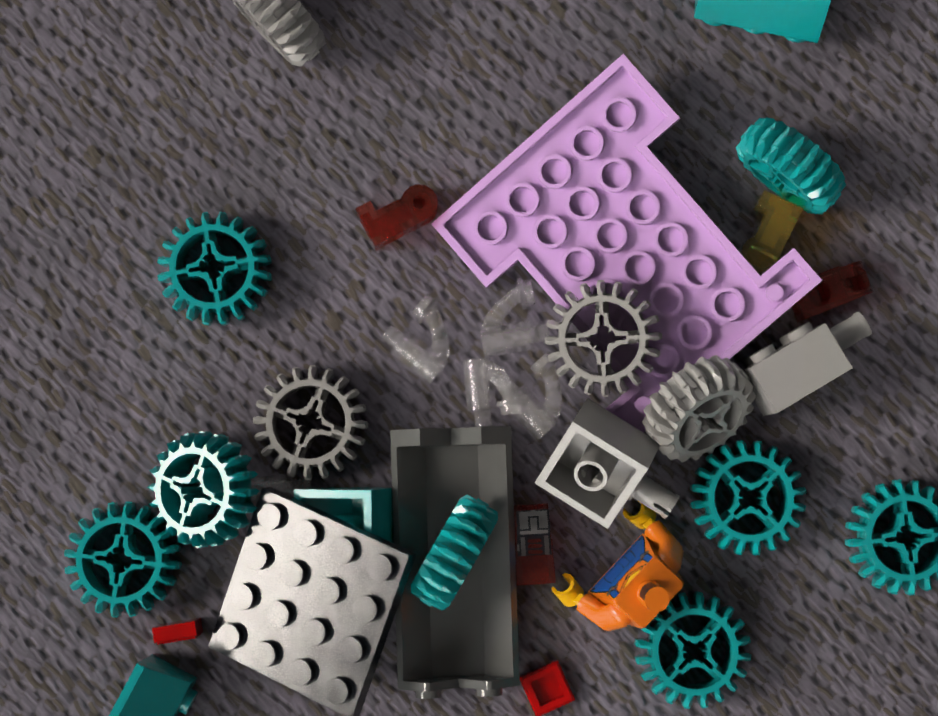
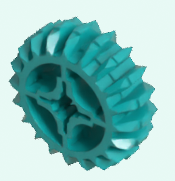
M759 118L741 136V141L736 146L739 160L744 164V168L749 170L753 177L784 199V201L794 205L798 210L822 215L842 195L841 192L845 188L846 183L845 176L840 171L839 165L831 160V155L825 153L820 148V145L813 143L807 135L804 136L799 133L795 127L790 128L783 121H776L773 118Z
M208 212L202 213L201 226H198L193 218H187L185 221L190 231L185 234L182 230L175 227L172 233L179 239L176 245L170 241H164L162 247L172 253L171 257L162 256L157 261L159 265L169 267V271L158 274V281L173 283L162 292L164 297L169 299L179 295L174 301L172 308L180 312L189 305L186 318L191 321L197 319L202 311V323L206 326H211L214 313H217L218 321L223 326L229 323L228 311L232 310L233 315L239 321L244 319L245 316L240 306L245 303L247 307L255 311L258 305L250 298L253 292L262 297H266L268 293L262 286L257 285L258 281L272 280L270 272L260 270V267L271 264L272 258L270 255H257L267 247V243L264 239L251 243L258 231L253 226H250L241 233L244 220L238 216L232 220L229 226L228 215L225 212H219L216 224H213L212 217ZM216 236L229 237L239 242L244 248L247 257L223 256ZM204 239L200 258L196 262L186 264V267L183 268V262L189 250L197 242ZM213 255L221 265H225L224 271H219L221 275L216 278L217 282L208 272H203L206 271L207 265L211 266L209 262L214 260ZM248 270L242 287L236 294L227 299V284L234 275ZM184 281H206L209 291L213 294L214 302H203L195 299L187 290Z
M200 431L198 434L186 433L180 437V440H173L167 443L168 451L156 455L161 466H155L149 470L156 477V483L146 487L153 492L155 491L156 499L149 505L159 508L160 513L157 518L162 523H167L165 533L169 532L170 535L177 536L178 543L184 545L192 544L196 548L208 547V545L212 547L220 546L226 540L239 536V528H245L250 524L246 513H253L257 509L250 501L251 496H255L260 492V490L251 486V480L258 473L247 470L252 457L240 455L242 445L236 442H229V436L214 434L210 431ZM200 457L198 464H194L191 473L186 474L191 464ZM216 505H221L217 515L210 522L206 523L208 515L213 514Z
M743 440L736 441V455H733L727 445L720 446L719 451L723 460L720 462L716 456L709 454L705 457V460L713 468L711 472L703 468H697L695 471L698 477L706 480L704 486L700 484H691L690 486L691 491L702 493V500L691 501L690 507L693 509L704 508L705 514L699 515L694 519L696 525L710 522L712 525L705 531L704 536L707 539H712L721 533L722 535L718 540L717 546L723 550L734 540L733 551L737 555L743 554L746 543H748L752 555H760V541H763L769 551L776 550L777 546L773 536L776 534L779 539L786 542L789 541L791 536L783 527L787 524L791 527L799 528L801 522L791 517L792 511L804 512L806 510V505L794 503V495L806 494L805 487H792L791 482L801 477L800 471L795 470L786 474L784 470L791 464V458L785 456L777 463L774 462L778 454V448L775 446H770L763 456L761 441H753L750 453L747 452V446ZM752 462L764 467L767 471L761 476L756 477L753 481L746 482L739 475H735L729 468L738 463ZM719 479L724 482L730 494L729 503L723 509L724 512L720 516L715 506V490ZM775 480L778 483L781 496L780 507L776 516L772 514L773 511L768 506L766 500L767 493L774 486L773 482ZM738 487L744 490L757 488L755 490L757 497H753L757 499L755 504L757 508L749 505L738 508L740 506L739 499L743 498L739 496L741 490ZM749 513L766 526L762 530L746 534L736 532L728 527L734 520H738L743 515Z
M900 479L892 480L890 491L883 483L875 485L878 499L868 492L863 493L861 498L868 508L852 506L851 512L860 517L859 523L846 522L845 524L846 529L857 531V538L845 539L846 546L859 548V551L849 556L850 562L861 563L865 561L866 563L859 569L858 574L863 578H867L874 573L871 585L880 589L887 582L888 593L896 595L902 586L905 594L915 595L917 584L924 591L931 590L932 582L930 576L938 581V498L933 501L935 488L926 486L920 492L919 481L910 480L905 488ZM907 502L920 507L928 515L933 527H919L914 522L912 512H908ZM893 505V512H890V523L887 528L872 534L874 524L879 515L887 507ZM901 527L903 531L922 534L918 537H911L910 542L905 541L906 547L903 543L885 540L886 538L896 537L897 532L903 533L900 530ZM934 542L930 556L922 565L915 569L914 563H918L920 548L926 543ZM874 547H889L894 553L895 562L900 563L901 572H894L886 567L879 560Z
M468 494L461 497L411 584V593L420 598V601L429 607L434 606L441 611L448 608L498 521V512L490 508L488 503L479 498L476 500Z
M111 502L108 503L107 507L108 517L101 508H95L92 510L95 524L87 518H82L78 522L85 535L76 532L69 535V539L78 544V549L65 550V557L76 558V565L66 567L65 573H78L79 580L72 582L70 588L73 591L83 587L87 589L80 599L83 604L91 602L95 597L98 598L95 604V612H104L109 603H111L110 613L112 617L117 618L121 616L124 605L128 615L133 617L138 615L139 603L146 611L152 610L155 607L151 594L161 601L168 597L161 583L168 586L176 585L177 579L167 574V569L175 570L181 568L182 563L180 561L169 560V554L181 551V545L173 544L167 546L165 540L173 536L169 532L165 533V530L162 532L158 530L162 522L157 516L151 522L148 521L151 507L143 506L136 516L135 502H126L122 513L118 503ZM121 523L120 534H115L114 543L109 549H92L95 541L104 530L112 525ZM134 527L140 529L149 538L153 545L155 556L143 553L138 549L136 534H133ZM121 547L125 548V556L131 557L132 560H141L142 562L124 566L125 572H123L120 562L111 558H105L104 556L122 553ZM91 562L107 569L110 577L109 585L113 586L112 591L105 588L98 581L93 572ZM136 569H154L149 582L141 590L134 594H126L127 584H130L131 576Z
M695 591L692 604H689L686 593L678 592L677 601L679 606L674 607L670 601L665 609L667 612L663 615L658 613L654 618L656 622L653 627L648 624L645 628L641 629L649 634V638H636L634 644L636 647L647 649V653L637 655L635 662L638 665L650 664V667L645 669L640 675L644 681L655 677L658 678L651 687V691L654 694L658 695L668 687L665 696L667 703L673 704L679 694H682L681 703L684 708L690 709L693 696H697V701L701 708H707L709 703L707 694L712 693L715 700L721 703L724 701V695L719 688L725 685L732 692L738 689L737 685L730 680L733 673L742 678L746 677L747 671L737 666L738 660L750 661L751 654L739 651L738 646L747 645L751 640L748 635H735L737 631L745 626V623L740 618L728 622L734 613L732 606L727 605L717 612L720 598L712 596L706 606H704L703 593ZM687 615H703L711 618L705 627L702 625L698 630L691 633L683 632L673 623L675 620ZM720 629L726 641V655L721 667L711 656V646L717 639L716 634ZM664 632L675 644V654L669 661L670 665L665 670H663L659 660V643ZM680 635L686 641L694 644L701 641L702 646L698 648L702 650L701 655L708 661V664L691 655L684 659L683 654L687 653V651L683 649L684 644L677 636ZM694 667L702 668L712 676L710 679L697 684H684L674 680L680 673L684 675L686 671Z

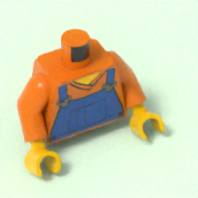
M640 503L641 509L639 513L635 516L625 508L623 509V515L639 529H646L644 534L642 533L587 594L584 595L583 588L568 573L562 574L564 579L570 584L568 589L560 592L553 586L551 588L552 592L564 606L573 607L577 605L576 609L578 612L606 631H614L628 625L640 629L645 628L659 612L667 608L670 600L684 585V581L678 572L681 569L684 551L682 545L660 520L655 521L656 512Z

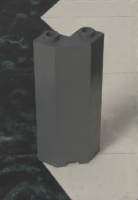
M511 426L390 430L393 542L416 553L396 611L398 689L415 691L416 698L418 699L440 698L441 690L458 687L476 689L477 696L480 697L503 695L502 688L520 685ZM468 494L476 500L478 498L488 503L490 508L498 512V521L450 606L441 611L434 606L429 607L422 603L420 598L411 593V584L459 499Z

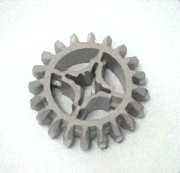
M232 0L250 24L292 65L302 66L307 61H311L326 44L324 33L319 28V24L298 0Z
M598 280L596 285L597 294L591 295L590 287L587 283H583L580 285V291L584 298L578 300L575 294L568 291L565 297L572 306L568 310L560 304H556L553 307V310L563 316L561 322L556 320L547 321V327L558 329V337H546L545 344H558L559 351L549 354L548 359L551 362L561 357L563 358L565 365L559 367L556 374L561 377L571 370L575 374L569 381L571 388H575L582 378L587 381L584 388L585 394L591 395L595 383L601 384L602 396L608 397L610 395L609 383L615 382L617 390L620 394H623L627 391L624 378L629 377L636 386L641 384L642 380L635 372L638 367L647 373L652 372L653 366L644 361V357L646 354L652 357H659L660 350L648 347L649 340H661L662 333L648 332L647 326L659 322V318L657 315H653L644 319L642 312L647 310L651 303L645 300L636 307L632 303L638 294L636 289L632 288L626 298L619 296L622 290L621 282H615L612 294L606 293L605 281ZM608 302L617 304L627 310L634 318L638 330L624 331L615 328L610 320ZM595 303L596 313L592 328L587 332L569 333L574 317L583 308ZM602 315L604 317V326L610 328L608 333L613 331L615 336H626V339H617L615 342L608 344L605 351V361L603 360V350L597 348L599 344L594 346L592 341L581 340V337H591L599 333L600 326H602ZM639 343V348L633 361L624 369L611 373L612 352L614 349L623 344ZM569 346L590 348L596 355L598 373L591 372L582 367L573 357Z
M714 355L706 359L702 356L693 365L687 362L678 373L672 371V377L667 382H660V390L649 396L651 403L643 410L646 415L642 421L646 428L645 432L660 445V452L670 460L678 459L681 462H685L690 457L698 460L703 453L712 454L714 448L719 445H725V441L730 436L737 435L736 430L738 427L747 423L746 415L754 409L752 405L756 397L752 390L754 386L749 381L750 378L728 358L721 359L718 355Z
M309 366L308 378H303L301 369L294 367L292 368L293 382L290 383L285 375L279 374L276 378L283 387L280 391H277L270 385H266L264 391L273 397L270 404L263 400H257L256 406L267 410L266 417H253V423L266 425V431L258 432L254 435L256 441L269 439L271 444L264 447L261 454L264 457L270 456L274 452L279 454L272 464L275 469H280L288 461L290 465L287 475L290 477H295L299 467L303 466L305 480H312L314 467H318L319 474L323 479L328 478L329 469L327 464L332 462L337 471H343L345 466L339 458L342 454L351 460L357 458V454L348 448L350 443L353 442L362 446L365 444L366 440L354 435L355 428H368L369 423L367 421L355 420V414L364 413L367 411L365 404L355 406L351 404V401L360 395L358 389H352L346 394L343 392V389L349 382L348 378L342 376L335 385L331 383L334 377L333 369L327 368L322 379H318L317 366ZM317 388L314 397L312 396L308 405L302 409L296 410L282 405L290 395L301 389ZM329 392L338 399L344 410L345 428L332 424L325 416L326 400ZM312 411H316L320 415L316 419L321 420L322 425L330 427L331 431L311 429L309 435L302 431L306 426L300 425V421L292 418L291 415L295 414L300 417L303 415L310 416ZM277 417L292 423L295 427L296 439L294 444L296 445L293 453L284 446L278 435ZM325 435L340 440L337 446L329 453L317 458H305L308 448H310L312 442L317 437Z

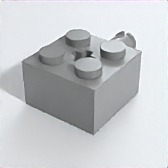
M860 312L854 313L853 316L830 329L826 323L813 328L810 322L780 337L779 340L783 346L775 349L773 344L743 359L746 365L743 371L750 378L749 381L754 386L752 389L756 395L754 402L763 416L781 412L853 368L843 351L863 338L872 335V330L867 320Z
M589 398L584 402L534 482L607 529L627 500L631 501L634 498L666 519L680 497L678 494H674L647 477V470L660 445L655 440H652L650 436Z

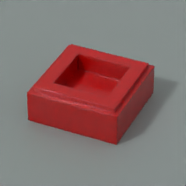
M201 618L160 624L153 627L154 643L159 645L197 638L203 633Z
M558 659L520 676L521 684L536 716H541L575 701Z

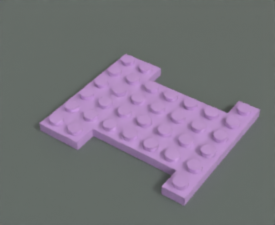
M622 54L432 223V226L486 288L491 286L519 261L556 304L564 306L567 310L572 306L565 297L568 291H571L580 300L584 298L580 291V285L587 283L590 287L591 295L597 294L596 285L598 280L605 281L606 293L612 294L614 283L621 282L622 290L619 296L626 298L632 288L636 289L638 294L632 301L636 307L643 301L648 300L651 306L642 312L644 319L653 315H657L659 318V322L647 326L648 332L662 333V339L657 341L649 340L648 347L660 350L659 357H652L646 354L644 361L653 366L652 372L647 373L638 367L635 372L640 376L641 384L636 386L629 377L624 378L623 380L629 389L606 408L609 412L644 433L646 428L642 421L646 415L643 410L651 403L649 396L660 390V382H667L672 377V371L678 373L684 368L685 363L689 362L693 365L702 356L709 359L714 355H718L721 359H731L818 285L822 279L795 248H792L761 276L648 148L676 124L680 117L630 60ZM608 302L610 320L615 328L624 331L638 330L634 318L627 310L617 304ZM595 303L586 306L574 317L572 323L580 332H587L594 325ZM602 315V326H600L599 333L585 338L588 341H592L594 346L599 344L597 348L603 350V359L605 360V351L608 344L615 342L617 339H626V336H615L613 331L608 333L610 328L604 326V317ZM639 343L623 344L614 349L612 352L611 368L615 372L624 369L633 361L637 354Z

